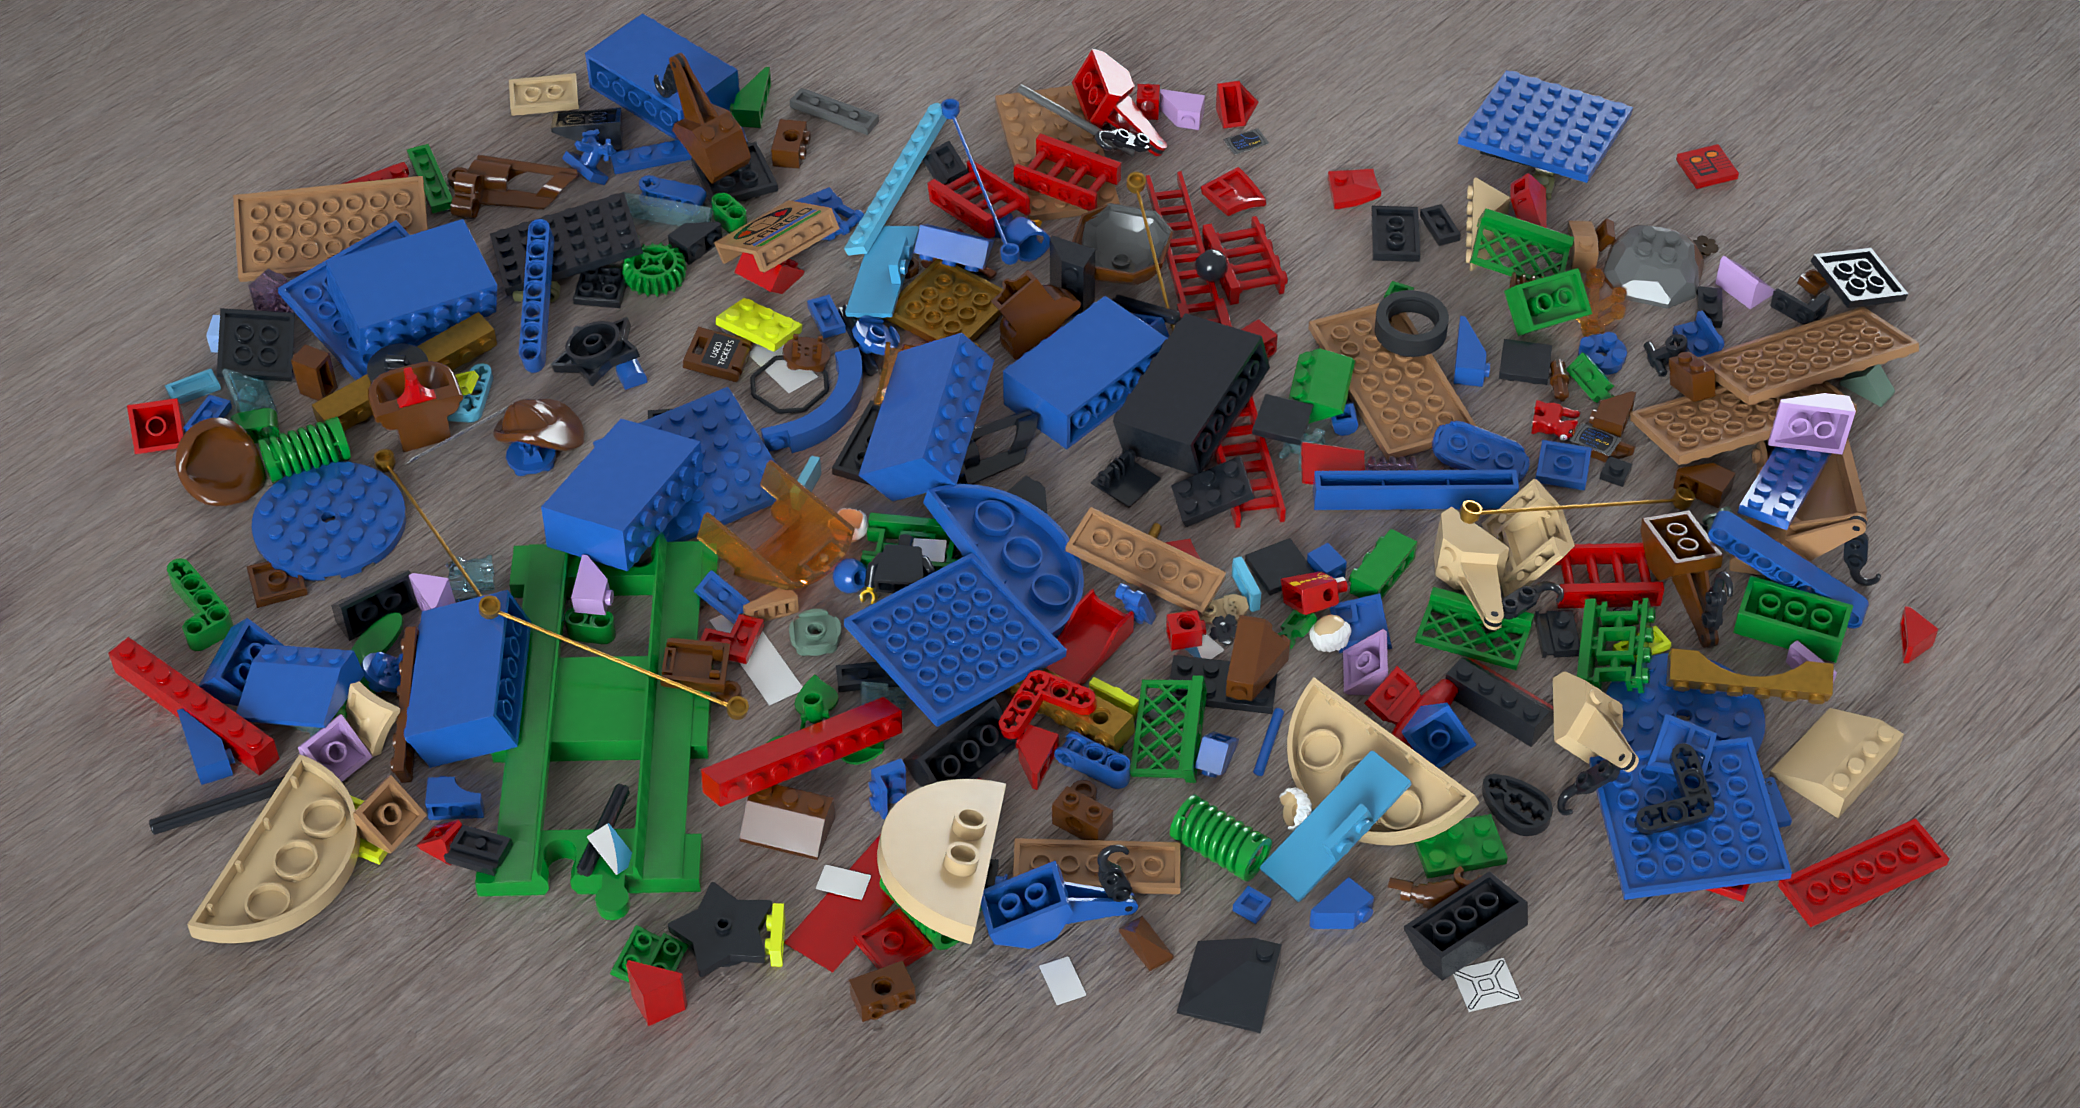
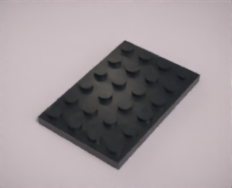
M624 192L612 194L603 199L590 201L574 208H567L564 211L538 218L544 219L549 223L554 236L551 282L643 254ZM532 221L522 222L519 225L490 233L507 296L512 295L514 291L524 290L528 227Z

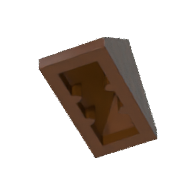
M1143 916L1119 928L1121 935L1149 971L1173 959L1174 955Z

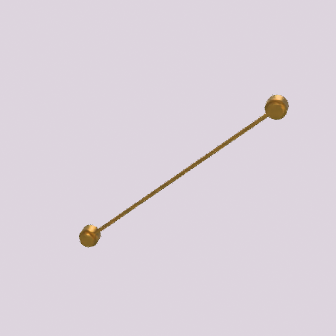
M1132 172L1127 177L1126 186L1130 192L1137 193L1165 306L1170 309L1140 192L1145 188L1146 178L1140 172ZM1170 324L1171 329H1172V332H1173V330H1174V325Z
M389 449L377 451L374 454L376 467L380 471L391 472L478 597L485 596L479 592L394 472V453Z
M1679 487L1676 489L1672 499L1482 511V507L1477 502L1466 500L1463 502L1459 514L1460 519L1464 523L1473 524L1479 520L1480 515L1670 502H1673L1676 508L1686 510L1691 507L1695 494L1688 488Z
M484 596L479 602V613L485 619H494L498 615L504 616L727 707L728 716L734 720H741L748 713V701L741 696L732 697L726 703L500 611V601L495 596Z

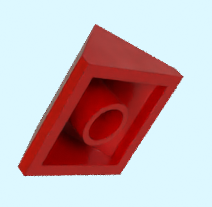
M178 398L127 405L135 454L178 447L181 438L185 434V420Z
M628 960L626 967L631 994L648 1026L686 1010L687 999L682 973Z

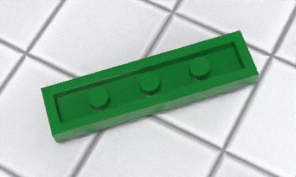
M429 144L406 149L416 176H423L425 197L432 213L451 209L452 196Z

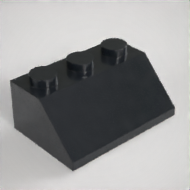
M1051 236L1050 284L1068 290L1081 303L1080 308L1071 316L1081 314L1095 301V249Z
M409 570L400 571L331 605L335 622L349 641L361 636L374 623L388 614L400 613L404 615L418 608L409 578L411 574Z

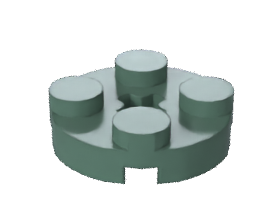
M823 609L803 611L794 623L793 620L790 623L789 636L791 644L801 656H818L834 653L838 649V644L842 638L841 623L836 616L834 618L828 615V611ZM816 629L820 634L812 635V632Z

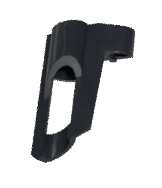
M1024 410L975 427L957 484L973 485L1023 463L1026 448L1029 446L1036 430L1037 414ZM1016 425V435L1009 450L980 460L979 450L975 443L978 439Z

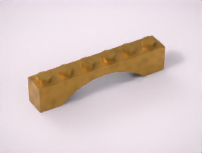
M1671 648L1667 661L1666 686L1673 687L1676 691L1699 689L1701 693L1714 694L1716 691L1727 692L1729 696L1752 694L1758 699H1769L1770 696L1781 697V700L1788 702L1804 699L1808 700L1811 704H1823L1828 702L1833 695L1834 664L1806 661L1797 668L1782 674L1747 676L1719 667L1699 651Z

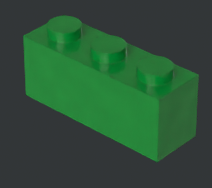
M1390 529L1385 536H1380L1374 550L1367 552L1360 567L1354 568L1349 576V582H1351L1350 594L1358 598L1380 594L1383 599L1415 559L1417 541L1393 529Z

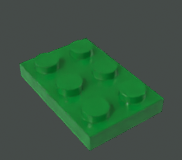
M1491 814L1462 819L1442 833L1414 842L1427 879L1454 874L1459 866L1464 869V872L1505 865L1508 860Z

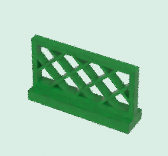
M1485 208L1478 218V229L1470 263L1508 276H1512V273L1516 272L1517 279L1523 273L1526 275L1527 281H1529L1531 275L1525 273L1521 266L1528 263L1531 264L1536 272L1532 274L1535 275L1536 280L1540 279L1541 276L1545 277L1544 273L1550 270L1554 274L1565 272L1569 250L1573 245L1574 237ZM1483 230L1493 232L1496 238L1488 242L1483 235ZM1507 237L1513 238L1518 246L1510 249L1504 239ZM1499 242L1505 252L1496 255L1490 245ZM1534 245L1540 253L1532 256L1526 246ZM1485 248L1491 258L1488 260L1478 258V252ZM1521 249L1527 259L1519 263L1513 252ZM1549 253L1561 254V261L1554 264ZM1508 256L1513 266H1503L1499 259ZM1542 256L1549 265V267L1543 270L1540 269L1535 261Z
M1433 587L1429 603L1415 637V643L1517 671L1527 639L1532 630L1534 614L1524 612L1516 618L1510 620L1503 619L1501 628L1486 635L1481 628L1484 626V623L1466 595ZM1431 613H1439L1446 617L1435 620ZM1456 620L1468 621L1471 624L1460 627ZM1451 623L1455 630L1444 633L1440 626ZM1435 629L1439 636L1430 638L1423 636L1426 631ZM1476 630L1480 637L1470 641L1465 633ZM1512 633L1522 636V638L1511 641L1507 634ZM1460 636L1464 643L1455 645L1449 639ZM1501 636L1506 644L1495 647L1491 640ZM1485 642L1490 649L1486 652L1477 651L1474 646ZM1511 650L1515 658L1514 660L1506 659L1500 653Z
M1193 676L1192 680L1142 679L1130 767L1131 777L1184 778L1186 783L1197 782L1198 768H1195L1201 746L1207 697V686L1204 676ZM1148 688H1159L1163 692L1153 701L1147 696ZM1177 689H1188L1187 695L1180 701L1172 695ZM1168 697L1175 705L1166 712H1163L1157 705ZM1154 709L1160 716L1148 724L1144 719V715ZM1180 709L1185 714V717L1175 725L1168 717ZM1163 721H1166L1172 728L1160 736L1154 728ZM1151 732L1157 740L1146 748L1141 743V739ZM1177 732L1182 737V742L1172 748L1166 740ZM1162 744L1169 752L1158 760L1151 752ZM1146 756L1154 762L1147 769H1138V762ZM1174 756L1179 761L1178 769H1166L1163 764Z

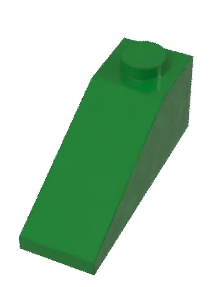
M765 67L736 94L734 103L730 104V113L741 127L761 128L772 84L770 67Z

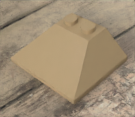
M1533 479L1498 510L1560 505L1538 480ZM1563 509L1492 514L1482 523V527L1486 532L1509 547L1501 583L1504 597L1518 588L1532 584L1575 546Z

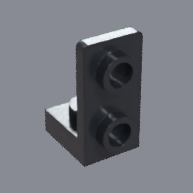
M1776 288L1773 291L1770 306L1798 323L1805 325L1820 320L1826 314L1830 296L1821 293L1816 299H1811L1806 304L1785 291Z

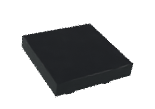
M598 267L580 273L573 296V304L620 308L627 287L623 270L619 268Z
M1504 339L1498 379L1547 385L1552 345Z
M1265 394L1252 428V435L1300 446L1313 412V405Z
M1291 538L1245 555V562L1269 596L1282 591V578L1314 573V570Z

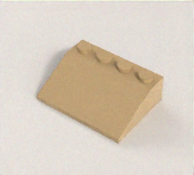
M1829 708L1774 766L1769 775L1839 818L1898 754L1904 734L1880 719Z

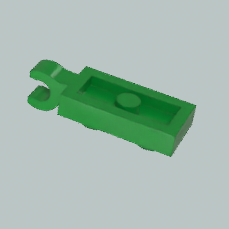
M1582 352L1566 368V371L1594 402L1598 403L1600 400L1614 397L1610 392L1614 385L1587 354Z

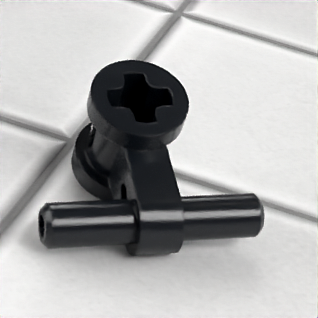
M1675 334L1668 337L1665 341L1666 346L1657 350L1652 342L1644 343L1643 347L1647 353V360L1650 366L1655 368L1659 377L1667 375L1668 371L1664 365L1669 363V358L1676 357L1682 352H1690L1687 349L1688 341L1684 335Z

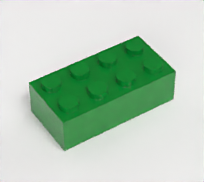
M1750 576L1733 633L1789 649L1790 645L1794 642L1799 641L1818 658L1836 663L1853 605Z

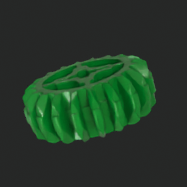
M652 242L649 246L643 244V254L624 259L622 270L625 282L632 291H637L639 295L645 293L649 297L651 294H655L658 297L659 294L663 293L667 296L668 291L675 292L676 287H681L686 277L687 265L683 253H680L678 248H672L671 244L666 246L662 242L658 245H654Z

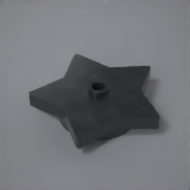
M628 317L613 323L609 321H596L582 327L575 326L573 334L566 342L565 351L551 363L554 372L580 373L591 386H594L612 367L640 357L637 348L628 341L631 328Z
M711 882L698 909L669 922L668 931L694 949L700 977H704L720 967H730L741 962L765 963L766 953L760 937V931L767 920V915H770L772 912L773 903L771 900H737L718 884Z

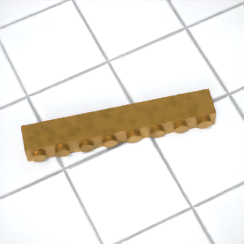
M478 312L417 347L426 354L428 361L442 363L450 367L451 370H454L482 353L491 350L498 344L494 328ZM368 374L312 404L316 421L324 423L326 419L337 416L345 432L352 426L372 416L373 412L368 400V388L371 385Z

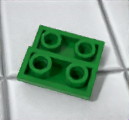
M635 925L610 974L629 983L626 967L628 960L675 972L689 945L666 933H663L660 937Z

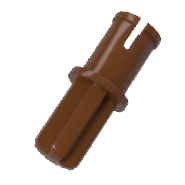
M1556 360L1550 363L1552 375L1550 384L1554 389L1555 399H1560V402H1563L1565 398L1569 397L1568 384L1570 379L1566 374L1565 362L1558 360L1559 367H1557Z

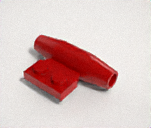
M1396 666L1364 704L1383 722L1387 721L1395 724L1391 734L1413 749L1402 734L1404 727L1420 706L1448 703L1451 706L1458 693V689L1450 680L1442 679L1424 694L1420 695L1416 686L1417 683Z

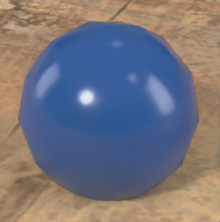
M855 558L843 559L834 568L832 576L834 584L846 594L857 593L865 586L867 569L863 563Z

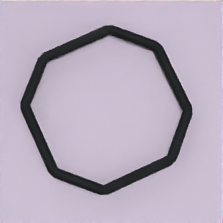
M783 355L774 356L750 377L752 397L779 414L805 412L829 391L828 372L824 369L821 372L824 378V390L804 407L779 409L757 395L755 378L775 361L784 360Z

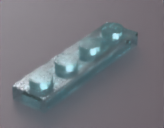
M624 192L633 218L681 226L684 223L711 222L713 208Z

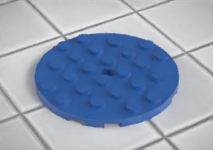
M330 462L327 466L320 463L321 467L317 469L311 465L312 469L310 471H305L302 468L301 474L293 472L291 477H283V479L276 482L266 491L254 510L252 534L259 554H262L276 570H283L287 575L298 578V575H302L304 580L324 581L325 577L337 575L345 578L362 572L361 568L372 562L375 564L379 563L398 544L406 525V507L402 493L397 485L382 472L358 463ZM333 516L335 517V520H330V521H328V522H323V520H326V519H328V518H333Z
M1669 653L1652 655V662L1647 663V667L1650 670V683L1645 684L1644 693H1638V688H1633V691H1627L1625 681L1611 682L1606 694L1622 704L1623 727L1620 731L1634 752L1651 750L1653 748L1665 714L1676 718L1677 715L1690 716V721L1687 722L1717 733L1715 741L1752 737L1756 754H1758L1765 734V715L1760 700L1752 694L1729 696L1727 692L1716 691L1714 694L1701 693L1699 689L1676 691L1673 687L1666 686ZM1710 660L1711 662L1715 663V664L1718 665L1719 667H1721V668H1723V669H1726V670H1728V671L1734 672V671H1732L1731 669H1729L1728 667H1726V666H1724V665H1722V664H1720V663H1718V662H1716V661ZM1635 664V665L1627 666V667H1632V669H1633V674H1634V676H1635V673H1636V664Z

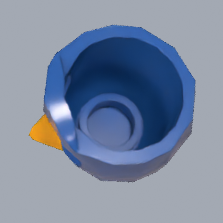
M1017 217L1005 227L1003 234L1006 242L1018 245L1020 261H1034L1049 249L1050 237L1040 228L1042 221ZM1037 235L1043 236L1044 240L1042 243L1038 240Z

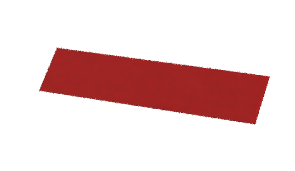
M880 835L849 869L871 875L862 900L828 892L784 942V944L832 973L857 946L853 936L877 922L895 902L880 887L881 875L877 864Z

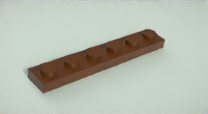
M416 626L406 627L405 637L401 640L403 661L399 663L401 685L397 686V697L401 710L395 719L397 724V731L393 734L395 754L390 762L392 773L398 777L401 783L412 782L415 749L405 740L404 729L407 723V707L410 702L416 644L418 643L419 630Z

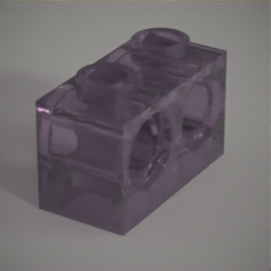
M267 269L248 285L255 310L294 313L291 307L278 294V288L288 282L284 275Z

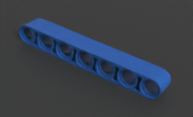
M536 219L529 224L519 356L524 368L531 373L541 371L546 362L554 236L549 223L544 219Z
M1719 511L1716 514L1708 533V537L1713 543L1778 584L1853 605L1847 627L1858 628L1862 625L1869 606V602L1864 596L1729 511Z

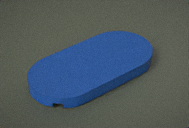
M1451 421L1450 424L1439 426L1432 440V449L1435 456L1442 463L1458 470H1517L1519 483L1524 479L1529 469V457L1519 443L1462 421Z

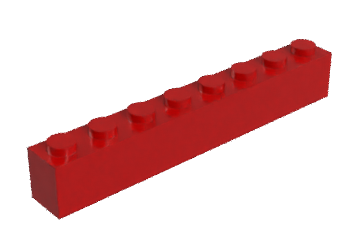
M127 637L108 653L116 674L178 718L177 710L184 709L220 737L224 748H231L235 759L259 776L280 759L274 739L131 638Z
M881 697L701 769L703 793L718 806L722 807L903 733L902 710L885 697Z

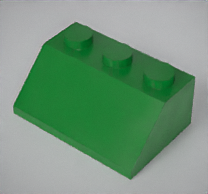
M1321 348L1299 355L1288 399L1313 405V412L1308 424L1344 413L1355 365L1353 358Z

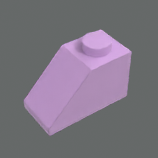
M1161 89L1159 109L1177 127L1199 130L1204 114L1205 95Z
M582 555L571 597L574 611L577 613L606 615L608 605L611 606L613 603V590H610L608 579L588 555Z

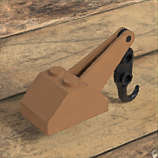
M1862 513L1800 521L1795 517L1788 530L1753 518L1745 520L1810 563H1812L1813 559L1844 544L1843 560L1847 564L1850 576L1854 582L1864 586H1872L1881 579V574L1879 573L1871 579L1865 578L1860 574L1861 569L1867 563L1869 537L1865 533L1868 519ZM1731 554L1730 571L1763 575Z

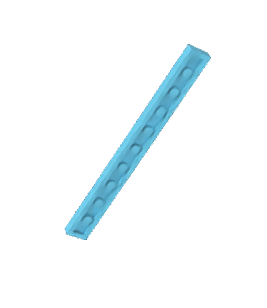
M934 103L927 108L926 113L844 249L848 256L867 254L947 120L942 114L941 104Z

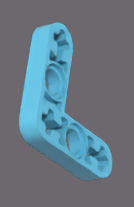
M484 363L476 364L470 369V371L475 370L479 377L481 376V381L477 380L473 391L480 390L482 393L475 396L470 394L463 395V400L459 402L457 411L447 417L448 421L471 423L481 418L493 382L492 369L489 365Z

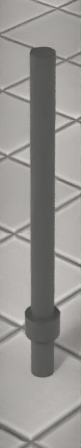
M1022 84L1017 89L1018 93L1094 136L1096 132L1102 130ZM1102 139L1114 150L1119 149L1131 157L1137 152L1130 148H1118L1112 141Z

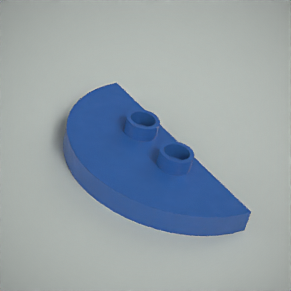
M972 484L944 485L928 489L923 501L924 505L962 555L966 556L973 552L1038 621L1057 638L1069 621L1074 608L1080 602L1084 586L1080 558L1066 552V545L1070 539L1062 528L1038 507L1003 490Z

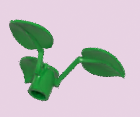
M815 674L806 682L795 699V709L801 714L800 730L805 728L806 721L816 724L824 718L829 719V711L834 709L839 701L836 690L823 682ZM786 735L776 736L770 739L767 743L784 737ZM881 741L841 759L853 765L863 764L882 754L885 747Z

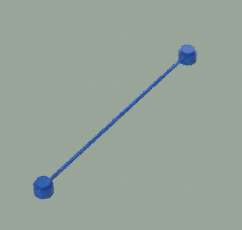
M946 99L941 103L942 114L945 118L953 119L1004 243L1000 248L1001 259L1005 264L1013 265L1020 257L1019 247L1014 243L1006 242L956 120L960 113L959 102L955 99Z

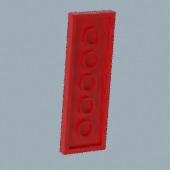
M1915 818L1791 875V879L1779 880L1778 887L1807 924L1813 927L1946 866L1950 858Z

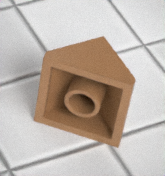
M389 775L353 812L360 837L387 853H392L427 816L392 775Z

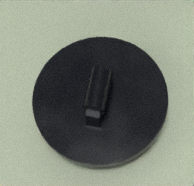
M398 343L388 345L378 350L370 358L367 365L368 378L372 383L376 377L384 372L419 362H427L428 358L420 348L411 344Z

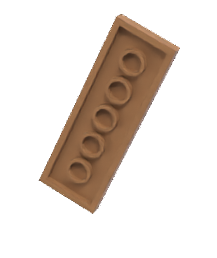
M1092 507L1089 508L1066 545V552L1187 611L1197 610L1200 617H1203L1226 579L1227 574Z
M1015 838L1013 877L1056 861L1061 869L1064 882L1103 888L1097 875L1099 868L1097 856L1107 846L1122 845L1129 850V854L1125 855L1123 852H1115L1108 857V860L1121 866L1131 883L1132 893L1180 894V842Z

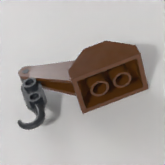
M680 52L670 57V64L667 65L662 85L658 75H654V84L658 93L664 98H670L672 94L678 92L684 119L676 122L672 131L712 184L749 164L751 155L741 126L730 111L711 104L684 54Z
M1690 511L1642 518L1640 532L1649 569L1658 581L1672 579L1696 630L1701 646L1703 648L1717 646L1719 643L1717 630L1723 624V606L1727 603V596H1733V583L1730 575L1727 572L1721 571L1716 574L1713 586L1710 587L1708 572L1721 568L1723 554L1709 539L1708 534ZM1724 583L1726 584V587H1727V596H1726L1725 591L1723 590V588H1724Z

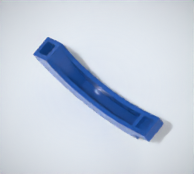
M859 347L835 352L836 370L838 372L837 384L831 395L821 406L794 421L761 429L762 441L769 452L786 447L790 448L791 453L803 451L825 441L849 421L858 407L863 392V370Z

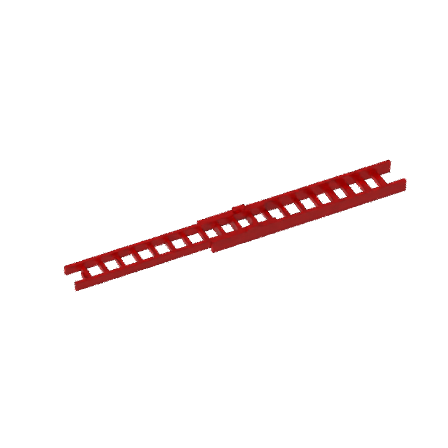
M1182 171L1177 172V182L1180 190L1155 192L1151 176L1146 175V188L1153 211H1156L1161 218L1166 215L1187 213L1189 221L1167 224L1173 231L1191 229L1193 237L1172 239L1166 254L1179 302L1177 304V311L1180 312V317H1183L1185 313L1215 310L1217 318L1207 320L1232 327L1224 298L1219 299L1214 282L1206 281L1207 285L1184 288L1181 286L1180 280L1200 278V276L1197 275L1196 270L1177 272L1175 264L1194 262L1205 252ZM1182 198L1184 205L1159 208L1157 200ZM1196 245L1198 253L1174 256L1172 254V247ZM1210 293L1212 302L1188 305L1186 303L1185 296ZM1251 396L1246 404V408L1238 416H1249L1251 425L1231 427L1225 438L1252 434V428L1258 415L1253 396ZM1254 435L1256 442L1226 446L1220 444L1215 452L1218 465L1226 462L1225 457L1260 453L1261 460L1243 463L1247 473L1265 471L1267 478L1250 480L1253 491L1271 490L1272 496L1255 498L1230 509L1235 528H1240V512L1276 508L1279 521L1285 522L1286 508L1266 440Z

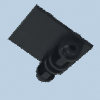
M1129 449L1124 450L1119 458H1115L1109 463L1104 471H1100L1098 476L1091 481V484L1130 508L1156 485L1161 478L1136 463V453Z

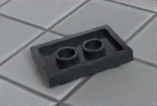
M1372 205L1373 261L1420 262L1418 207Z
M1240 456L1171 485L1185 527L1255 499L1245 465Z

